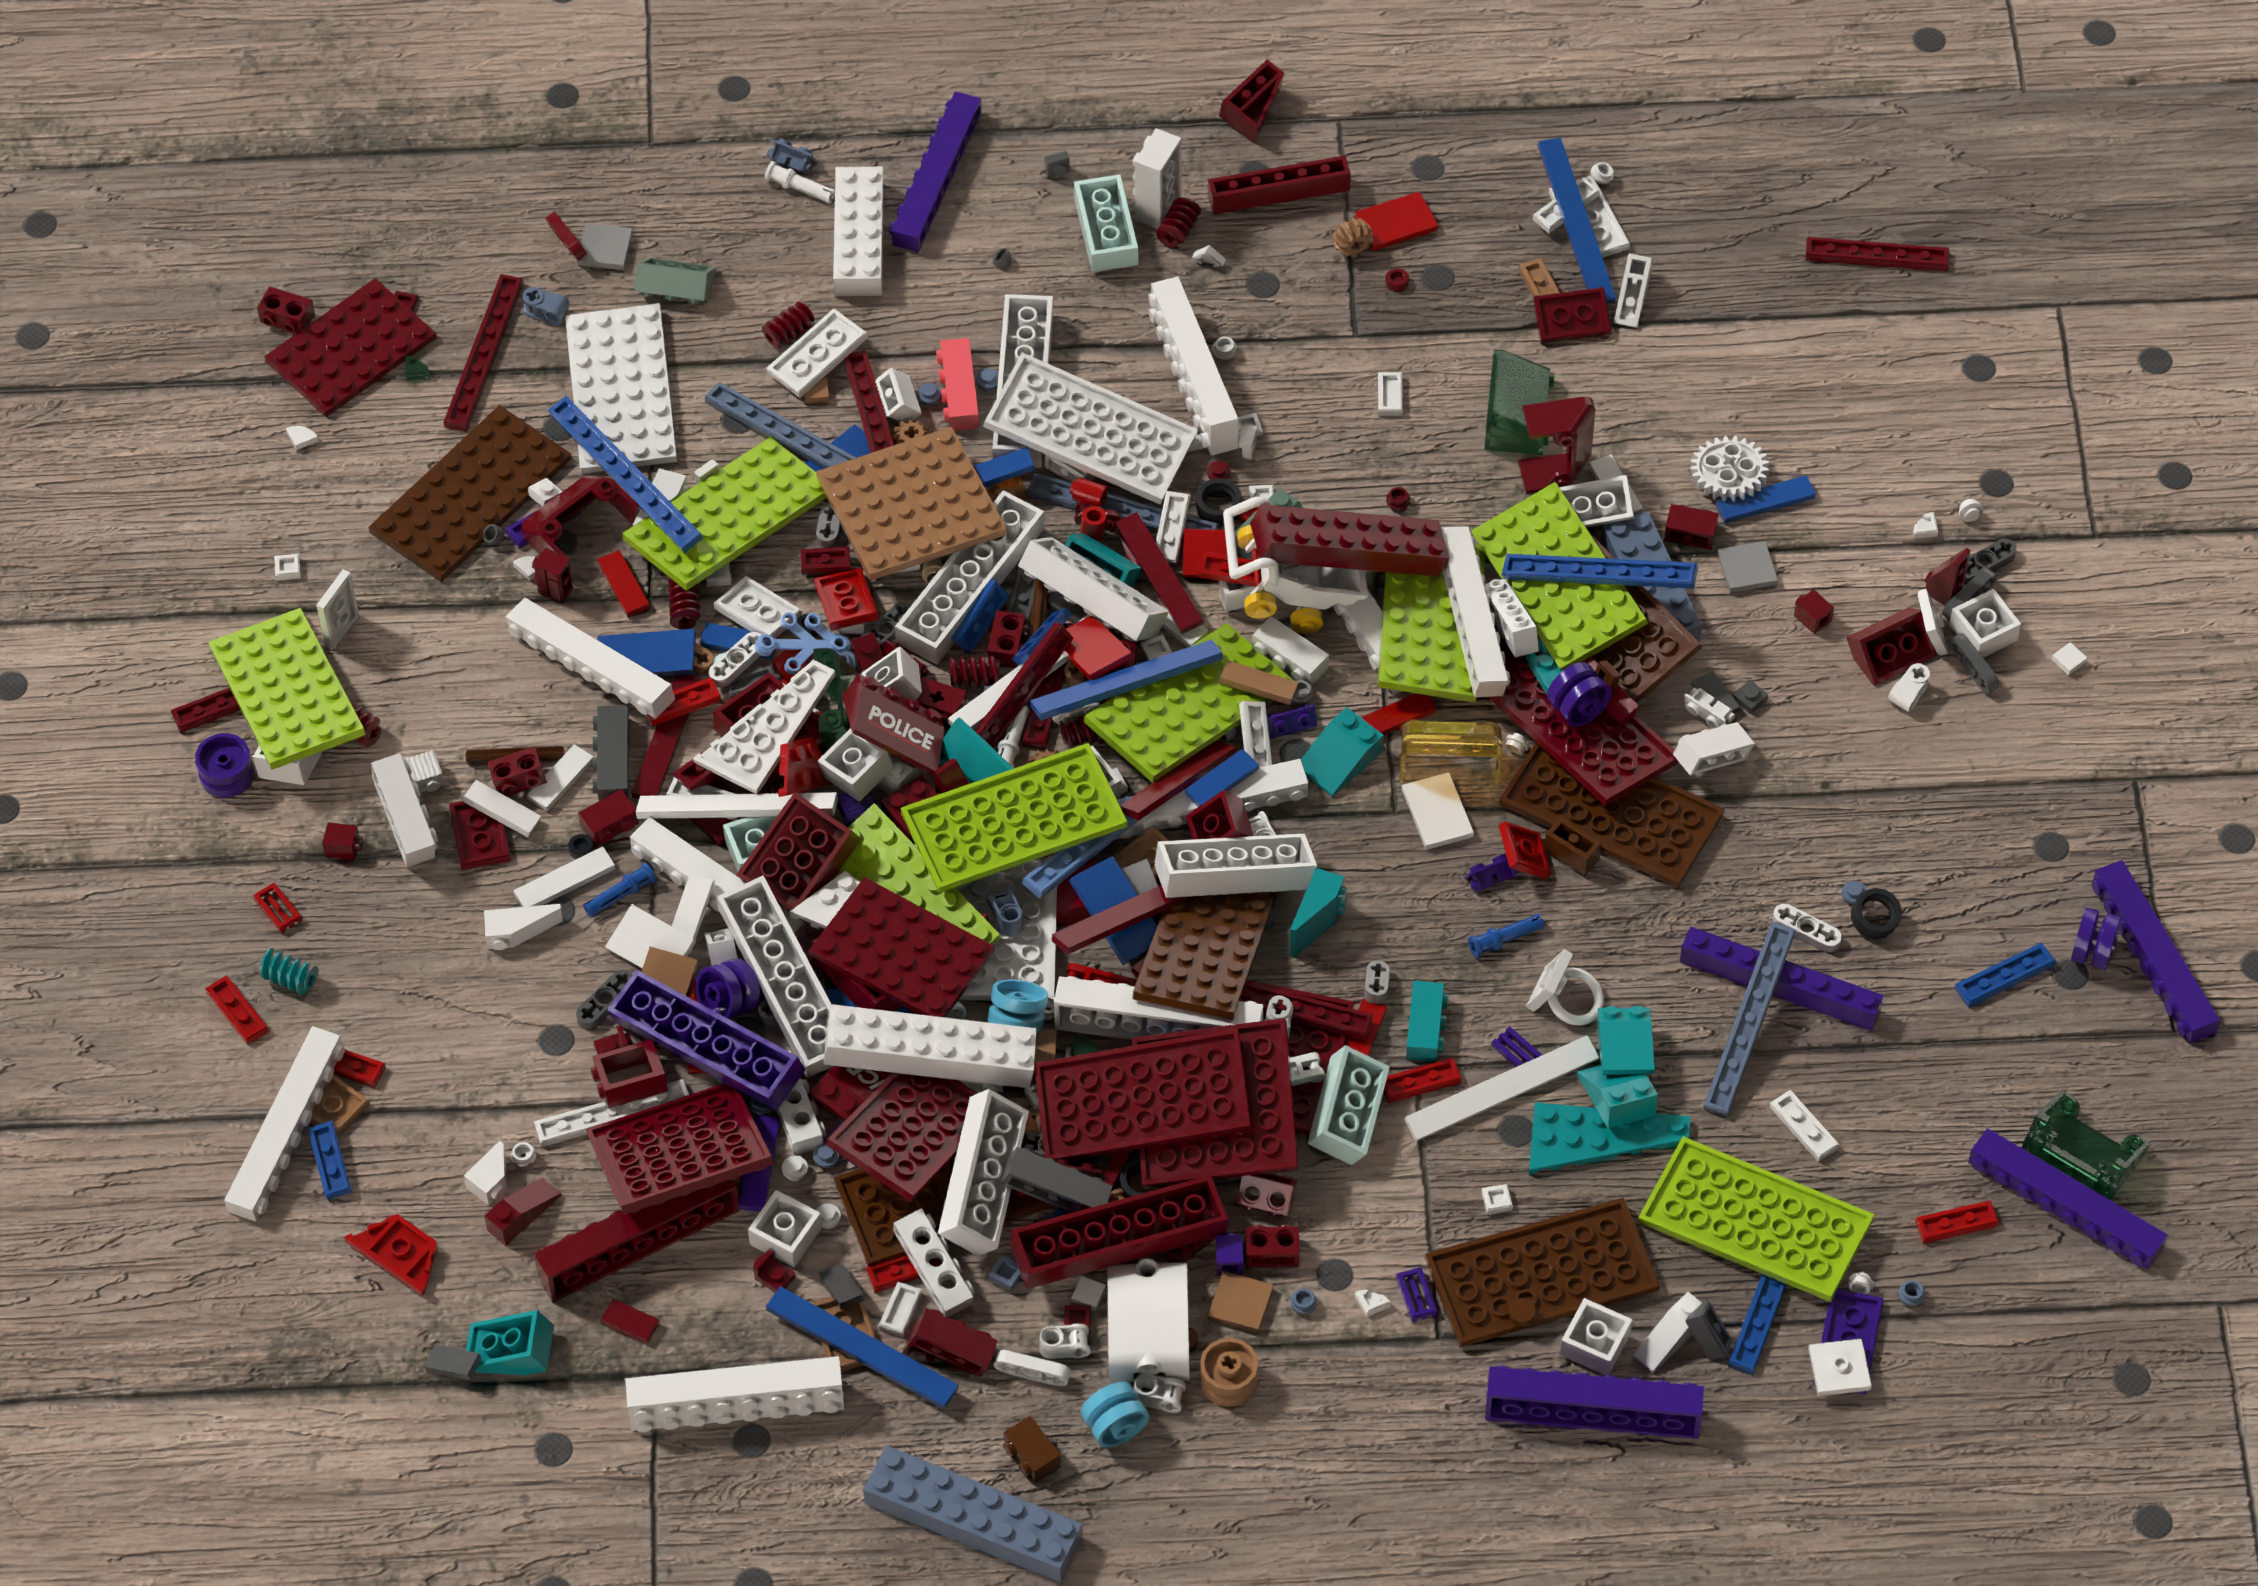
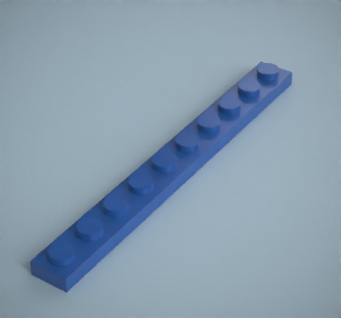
M567 396L548 409L549 414L684 553L703 539L701 533Z

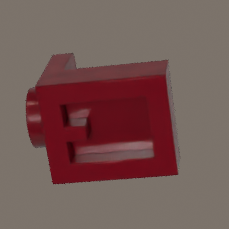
M622 1025L617 1026V1034L593 1041L597 1055L633 1045L629 1032L624 1033Z
M770 1249L764 1255H759L753 1264L755 1280L776 1293L780 1286L786 1289L796 1278L795 1272L776 1260L774 1252Z

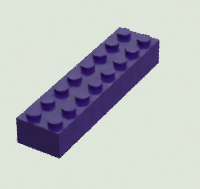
M637 969L607 1010L616 1024L622 1025L625 1029L645 1040L652 1039L656 1046L775 1111L780 1108L806 1070L798 1056Z
M1504 1365L1489 1366L1485 1420L1699 1439L1704 1386H1698L1695 1383L1675 1384L1666 1380L1654 1382L1644 1381L1641 1378L1621 1379L1612 1375L1600 1377L1590 1376L1587 1373L1567 1374L1558 1370L1545 1372L1537 1371L1533 1368L1513 1369Z

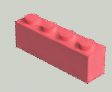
M969 338L940 340L941 350L936 351L937 363L943 366V369L939 370L940 384H945V388L941 389L942 403H947L948 407L943 408L944 421L949 422L950 427L952 426L954 431L979 429V415Z

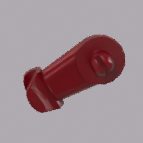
M1078 503L1075 507L1076 515L1074 521L1081 525L1082 512L1086 508V505L1083 503ZM1103 509L1106 513L1105 528L1108 532L1109 529H1112L1113 532L1117 528L1115 522L1122 519L1121 515L1114 510Z

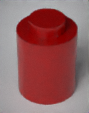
M1080 477L1077 481L1074 480L1072 482L1069 494L1072 495L1073 501L1102 508L1108 495V486Z
M1097 506L1085 508L1082 512L1080 533H1084L1097 542L1102 541L1105 533V511Z

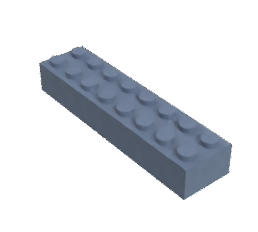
M887 1445L863 1489L864 1504L1060 1583L1083 1539V1525L1078 1521Z

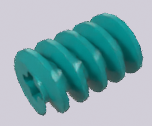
M270 948L262 959L260 975L265 980L270 979V982L274 984L279 983L280 986L288 987L291 991L296 990L297 993L303 995L314 985L319 968L314 966L309 971L310 963L305 962L300 967V959L297 958L292 963V956L288 954L283 960V952L278 951L274 956V948Z

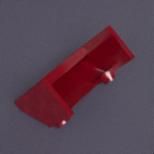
M1584 396L1522 405L1530 439L1553 436L1556 445L1566 447V453L1518 460L1525 493L1539 492L1554 482L1559 487L1570 486L1592 454L1596 412L1593 399Z
M587 475L580 478L526 518L521 526V534L539 554H541L543 549L548 548L555 551L556 555L562 554L566 556L554 544L562 536L563 529L561 525L597 498L601 501H609L632 525L639 513V505L613 479Z

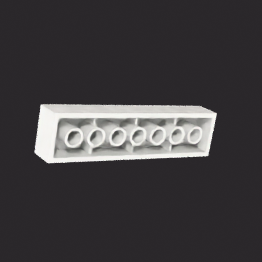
M1179 277L1151 283V294H1148V299L1152 309L1148 310L1151 322L1157 325V337L1159 341L1163 340L1164 342L1163 349L1166 358H1170L1172 361L1170 363L1172 373L1179 378V390L1181 394L1185 393L1186 406L1188 411H1192L1194 414L1193 423L1195 428L1201 431L1200 438L1203 447L1208 448L1211 456L1238 449V417Z
M1005 294L997 398L1021 353H1025L1047 364L1050 363L1053 296ZM994 432L993 459L1027 447L1034 467L1041 468L1042 452Z
M1003 490L993 504L1007 528V535L954 552L896 624V643L938 665L955 643L951 639L988 582L994 580L1000 585L1019 562L1030 540L1037 539L1045 529L1044 511Z
M764 876L717 896L718 909L745 961L753 969L758 979L759 988L793 1053L798 1056L805 1067L804 1074L806 1077L809 1078L833 1067V1065H824L827 1020L831 1003Z
M1059 976L1054 998L1056 1030L1132 1040L1134 1037L1263 1021V1004H1257L1253 1001H1239L1234 1019L1230 1020L1132 999L1134 987L1124 983L1112 984L1101 980L1090 981L1073 976Z
M830 1004L824 1065L1030 1088L1034 1072L1036 1028Z
M839 1356L625 1378L631 1431L649 1432L652 1429L660 1428L672 1430L679 1426L689 1425L700 1427L708 1423L728 1424L737 1420L755 1421L758 1418L766 1417L778 1419L785 1415L795 1414L806 1416L814 1412L834 1413L844 1409Z

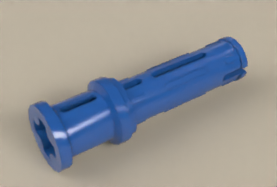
M642 863L641 868L631 874L626 873L623 875L622 881L584 903L583 908L585 912L592 918L629 894L636 895L640 888L650 882L655 883L657 881L655 874L647 863Z
M1537 913L1500 929L1490 928L1487 930V933L1476 937L1469 936L1468 945L1471 953L1475 958H1479L1484 952L1492 949L1495 951L1499 950L1502 944L1544 929L1543 919L1540 918L1541 915Z

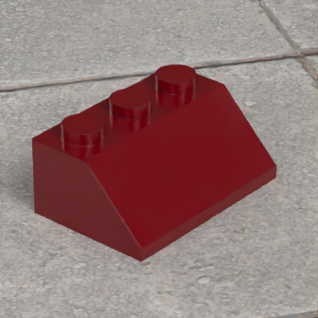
M1909 607L1846 637L1853 659L1872 685H1877L1908 670L1913 664H1921L1938 656L1926 632L1922 611Z

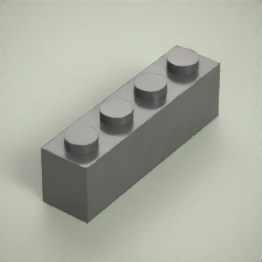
M597 706V716H593V730L597 731V737H593V752H597V758H593V773H597V779H593V794H598L600 801L622 789L629 799L628 706Z
M1016 1147L1008 1157L1001 1180L1002 1185L1071 1213L1108 1203L1112 1190V1185L1105 1183L1100 1178H1092L1082 1174L1078 1169L1065 1167L1051 1158H1043L1034 1154L1029 1149Z

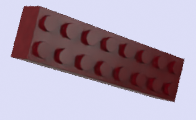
M1261 504L1250 522L1259 558H1270L1277 563L1438 577L1450 559L1439 520Z
M1211 1175L1012 1229L1010 1246L1026 1289L1214 1238L1216 1235H1223L1227 1231L1228 1217Z
M729 1179L717 1183L713 1187L702 1188L686 1196H678L666 1200L662 1204L643 1208L636 1213L623 1215L622 1211H615L608 1218L600 1222H593L586 1226L585 1229L575 1234H568L561 1241L543 1246L538 1252L534 1253L538 1279L550 1300L554 1303L739 1212L737 1186L733 1180Z

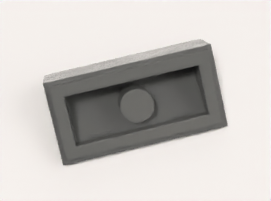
M1705 1300L1686 1318L1685 1322L1709 1360L1726 1357L1732 1343V1338L1711 1303Z

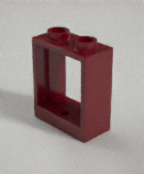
M652 1039L592 1056L594 1067L590 1068L594 1083L599 1081L600 1084L596 1085L600 1100H606L608 1108L668 1092L665 1073ZM647 1062L650 1073L609 1084L606 1074Z

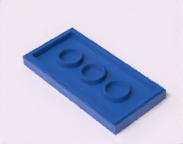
M695 629L597 636L599 642L658 677L694 674Z
M1113 856L1073 876L1069 880L1091 916L1137 896V893ZM1150 917L1106 937V940L1122 965H1125L1148 952L1157 925L1153 918Z

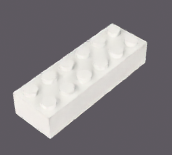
M836 167L833 269L835 297L882 296L883 167Z
M1052 537L1030 540L1018 564L1020 568L1025 570L1024 573L1033 579L1038 578L1044 582V586L1047 589L1060 592L1064 595L1063 598L1072 604H1079L1083 607L1085 613L1101 618L1104 625L1112 629H1118L1123 632V637L1133 642L1157 637L1169 613L1165 608Z
M1305 833L1159 841L1154 864L1166 898L1306 890L1315 868H1317Z
M990 1089L971 1096L969 1099L938 1230L940 1236L977 1256L998 1249L1011 1188L1002 1185L1001 1180L1008 1157L1016 1147L1021 1148L1029 1111Z

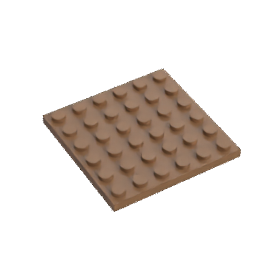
M952 426L816 471L817 479L870 581L1007 535V528Z

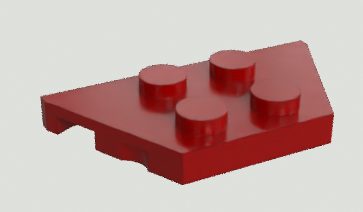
M813 737L780 745L781 762L779 765V775L784 776V788L778 789L779 797L833 784L823 776L818 764V760L822 755Z
M399 1214L390 1216L383 1222L369 1225L366 1231L354 1236L352 1233L346 1235L345 1242L421 1296L425 1294L438 1248L437 1241Z

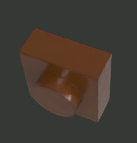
M1607 660L1600 661L1595 671L1598 677L1602 678L1610 686L1611 695H1613L1622 675Z

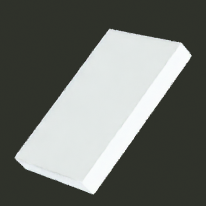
M344 569L316 605L324 644L330 650L335 649L359 616L351 573Z
M747 576L714 602L715 610L751 632L771 635L774 639L786 630L780 623L785 613L791 612L797 619L802 615L801 609ZM785 618L787 623H792L791 619Z
M1449 772L1402 785V793L1425 850L1474 837L1473 829Z
M631 904L605 948L642 969L650 946L687 957L696 941Z

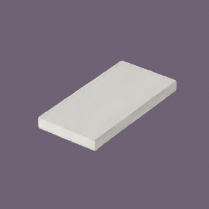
M1592 176L1585 177L1590 183H1592L1596 188L1600 190L1599 186L1597 185L1596 181L1592 178ZM1550 188L1549 195L1554 200L1555 196L1552 188ZM1600 190V196L1585 206L1602 258L1629 250L1630 243Z
M833 309L766 368L767 373L801 398L868 338V335L836 309Z

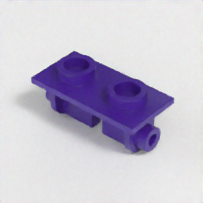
M1303 704L1302 707L1291 709L1289 712L1268 714L1267 723L1270 739L1316 727L1315 706Z
M1506 853L1493 858V863L1484 866L1483 863L1469 868L1470 873L1464 878L1466 880L1471 877L1470 887L1473 891L1477 890L1480 892L1495 885L1493 875H1496L1499 883L1516 877L1519 871L1509 867Z

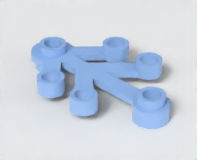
M787 612L781 618V626L789 629L799 639H774L771 635L763 634L755 642V650L761 656L771 655L774 649L801 650L794 658H789L784 666L785 671L791 675L796 674L801 665L816 650H826L820 658L813 659L823 665H826L833 657H837L838 654L850 650L849 639L843 634H833L820 623L821 618L816 613H809L804 624L808 629H814L824 640H816L796 622L797 618L793 613ZM785 618L791 619L792 623H787ZM809 619H814L816 624L810 623ZM763 640L769 642L770 646L764 645ZM835 642L841 643L842 647L836 646ZM789 664H795L796 669L790 668Z

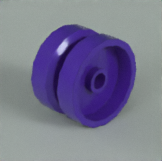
M1580 662L1567 667L1558 674L1548 688L1547 699L1557 711H1560L1562 717L1569 725L1576 727L1591 722L1606 708L1611 699L1612 691L1610 686L1602 678L1598 677L1596 671L1589 664Z
M230 733L215 734L206 738L198 746L195 753V763L200 783L205 791L213 796L227 798L243 793L251 785L254 778L253 762L249 747L239 736Z
M2085 907L2071 961L2085 964L2090 950L2094 951L2093 967L2106 971L2110 955L2113 956L2119 933H2117L2121 916L2108 913L2104 916L2100 928L2097 927L2100 916L2099 911Z
M730 959L721 964L705 967L699 972L696 979V993L699 1003L727 1019L750 1013L757 1007L760 996L758 979L748 963L741 959Z

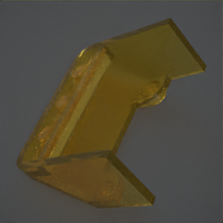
M1407 721L1401 727L1400 782H1405L1406 754L1495 757V784H1500L1502 762L1501 727L1493 722Z

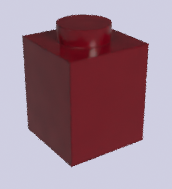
M1813 589L1809 593L1798 597L1795 602L1794 617L1813 634H1816L1832 622L1834 607Z
M328 822L322 842L325 857L355 860L356 853L361 851L363 837L359 836L358 827Z

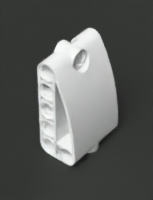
M1147 1258L1142 1259L1137 1264H1117L1108 1267L1110 1383L1134 1382V1373L1137 1372L1144 1375L1164 1372L1165 1378L1189 1381L1187 1262L1156 1263V1261ZM1145 1273L1152 1274L1151 1277H1144L1142 1275Z

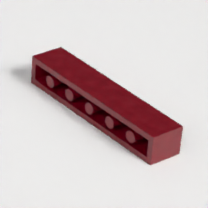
M1346 155L1217 177L1208 179V200L1212 214L1215 215L1350 191L1351 172Z

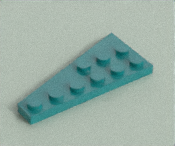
M1535 1102L1529 1175L1536 1174L1539 1170L1551 1168L1552 1171L1561 1169V1166L1575 1163L1583 1165L1617 1158L1618 1155L1626 1153L1634 1155L1641 1153L1642 1150L1652 1148L1660 1150L1678 1146L1682 1137L1689 1139L1690 1116L1656 1113V1116L1607 1128L1596 1108Z

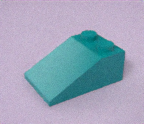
M1346 707L1329 722L1302 757L1301 763L1306 777L1331 797H1334L1383 752L1384 735Z
M1315 868L1290 929V956H1297L1336 923L1339 915L1343 916L1347 901H1345L1347 887H1344V876Z
M1614 1006L1598 1008L1597 1040L1602 1075L1654 1074L1652 1025L1649 1008L1633 1006L1631 1008H1617Z
M1601 1065L1577 1071L1579 1080L1607 1128L1656 1116L1658 1094L1645 1074L1602 1075Z
M539 1310L470 1323L466 1351L479 1353L482 1357L475 1372L525 1376L547 1371L554 1325Z

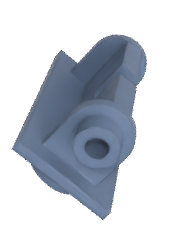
M781 138L779 141L770 139L774 147L773 149H768L767 157H770L771 161L786 166L790 158L789 168L801 173H809L811 171V161L814 163L818 162L812 155L813 152L805 147L800 146L797 149L792 147V143Z

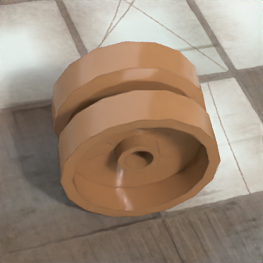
M1223 1338L1209 1344L1203 1351L1200 1360V1383L1203 1393L1209 1400L1217 1405L1232 1407L1249 1401L1255 1394L1258 1385L1259 1365L1257 1354L1253 1348L1243 1340Z

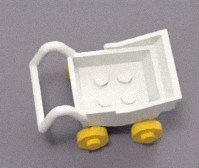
M1253 497L1224 510L1223 517L1230 578L1238 579L1254 572L1256 588L1244 601L1245 613L1249 617L1263 619L1275 614L1277 611L1275 597H1277L1286 604L1298 606L1290 617L1292 630L1300 634H1310L1320 630L1323 626L1322 613L1319 609L1325 610L1337 603L1345 606L1353 605L1357 600H1364L1368 597L1365 570L1304 566L1286 574L1279 573V566L1275 560L1259 558L1250 525L1241 528L1237 533L1240 548L1245 550L1246 553L1252 551L1253 561L1238 567L1233 517L1252 508L1260 507L1261 504H1272L1266 498Z

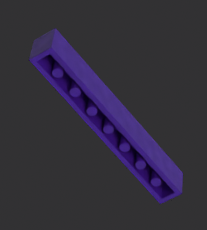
M955 91L951 100H947L945 114L943 117L940 116L937 123V132L931 135L929 149L924 151L922 155L921 167L915 170L913 184L908 186L906 190V200L898 208L897 220L891 223L889 235H892L893 246L916 252L920 251L982 114L980 97Z
M2120 860L2096 869L2092 881L2094 893L2100 895L2107 914L2121 916L2117 931L2126 938L2131 954L2136 955L2143 974L2148 975L2156 995L2161 996L2164 1001L2165 1010L2168 1015L2173 1016L2180 1035L2185 1036L2190 1044L2216 1034L2220 1019L2124 861Z
M1690 926L1681 947L1680 963L1748 987L1761 951ZM1787 960L1773 993L1775 997L1873 1031L1879 1017L1884 997L1882 994Z
M1989 1128L1985 1130L1971 1149L1968 1163L1975 1170L1984 1172L1993 1177L1997 1183L2010 1187L2022 1198L2032 1200L2044 1211L2052 1212L2066 1224L2074 1225L2084 1231L2088 1237L2106 1244L2113 1252H2119L2128 1257L2135 1265L2143 1266L2149 1270L2164 1249L2168 1234Z

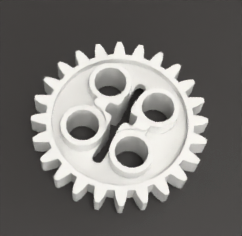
M1724 436L1723 441L1715 437L1714 444L1706 441V448L1699 446L1698 452L1693 453V459H1691L1690 476H1692V483L1697 484V490L1704 489L1705 496L1713 493L1714 500L1718 496H1722L1723 502H1725L1727 497H1731V500L1735 502L1737 496L1742 500H1745V494L1753 497L1754 490L1760 492L1761 485H1766V478L1769 477V461H1767V454H1762L1761 447L1755 449V442L1746 444V438L1739 442L1737 441V436H1734L1732 440H1728V437Z

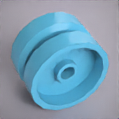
M1010 979L995 982L992 986L991 1002L993 1003L989 1006L988 1023L1036 1028V1033L1040 1032L1044 1025L1045 1015L1043 1010L1047 1006L1048 992L1043 987L1024 980Z
M1116 1382L1098 1390L1084 1402L1080 1409V1415L1086 1425L1092 1428V1435L1101 1447L1106 1448L1117 1446L1130 1440L1149 1421V1413L1144 1405L1138 1401V1395L1128 1382Z

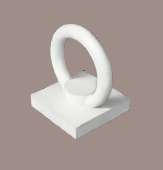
M1564 949L1544 967L1526 1008L1535 1012L1548 1001L1551 1010L1562 1021L1571 1025H1586L1595 1021L1598 1008H1603V991L1598 981L1587 971L1574 967L1567 968L1573 954ZM1567 978L1580 979L1590 987L1594 1003L1592 1009L1587 1014L1573 1015L1560 1005L1557 996L1564 988Z

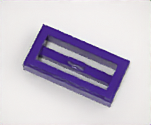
M1510 1026L1506 1029L1505 1033L1502 1032L1497 1040L1494 1039L1491 1042V1046L1515 1067L1524 1063L1502 1045L1503 1042L1526 1062L1542 1056L1537 1049Z
M1422 1267L1396 1273V1279L1411 1322H1417L1419 1318L1422 1320L1427 1319V1316L1430 1315L1436 1317L1437 1309ZM1414 1275H1417L1429 1309H1424L1413 1278ZM1404 1278L1408 1279L1419 1310L1417 1312L1414 1309Z

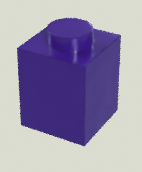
M1233 1233L1216 1235L1217 1276H1221L1223 1271L1243 1275L1242 1235H1235Z

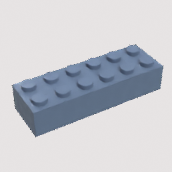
M1649 512L1634 515V519L1602 525L1601 543L1615 559L1672 562ZM1643 586L1700 642L1702 625L1684 588Z

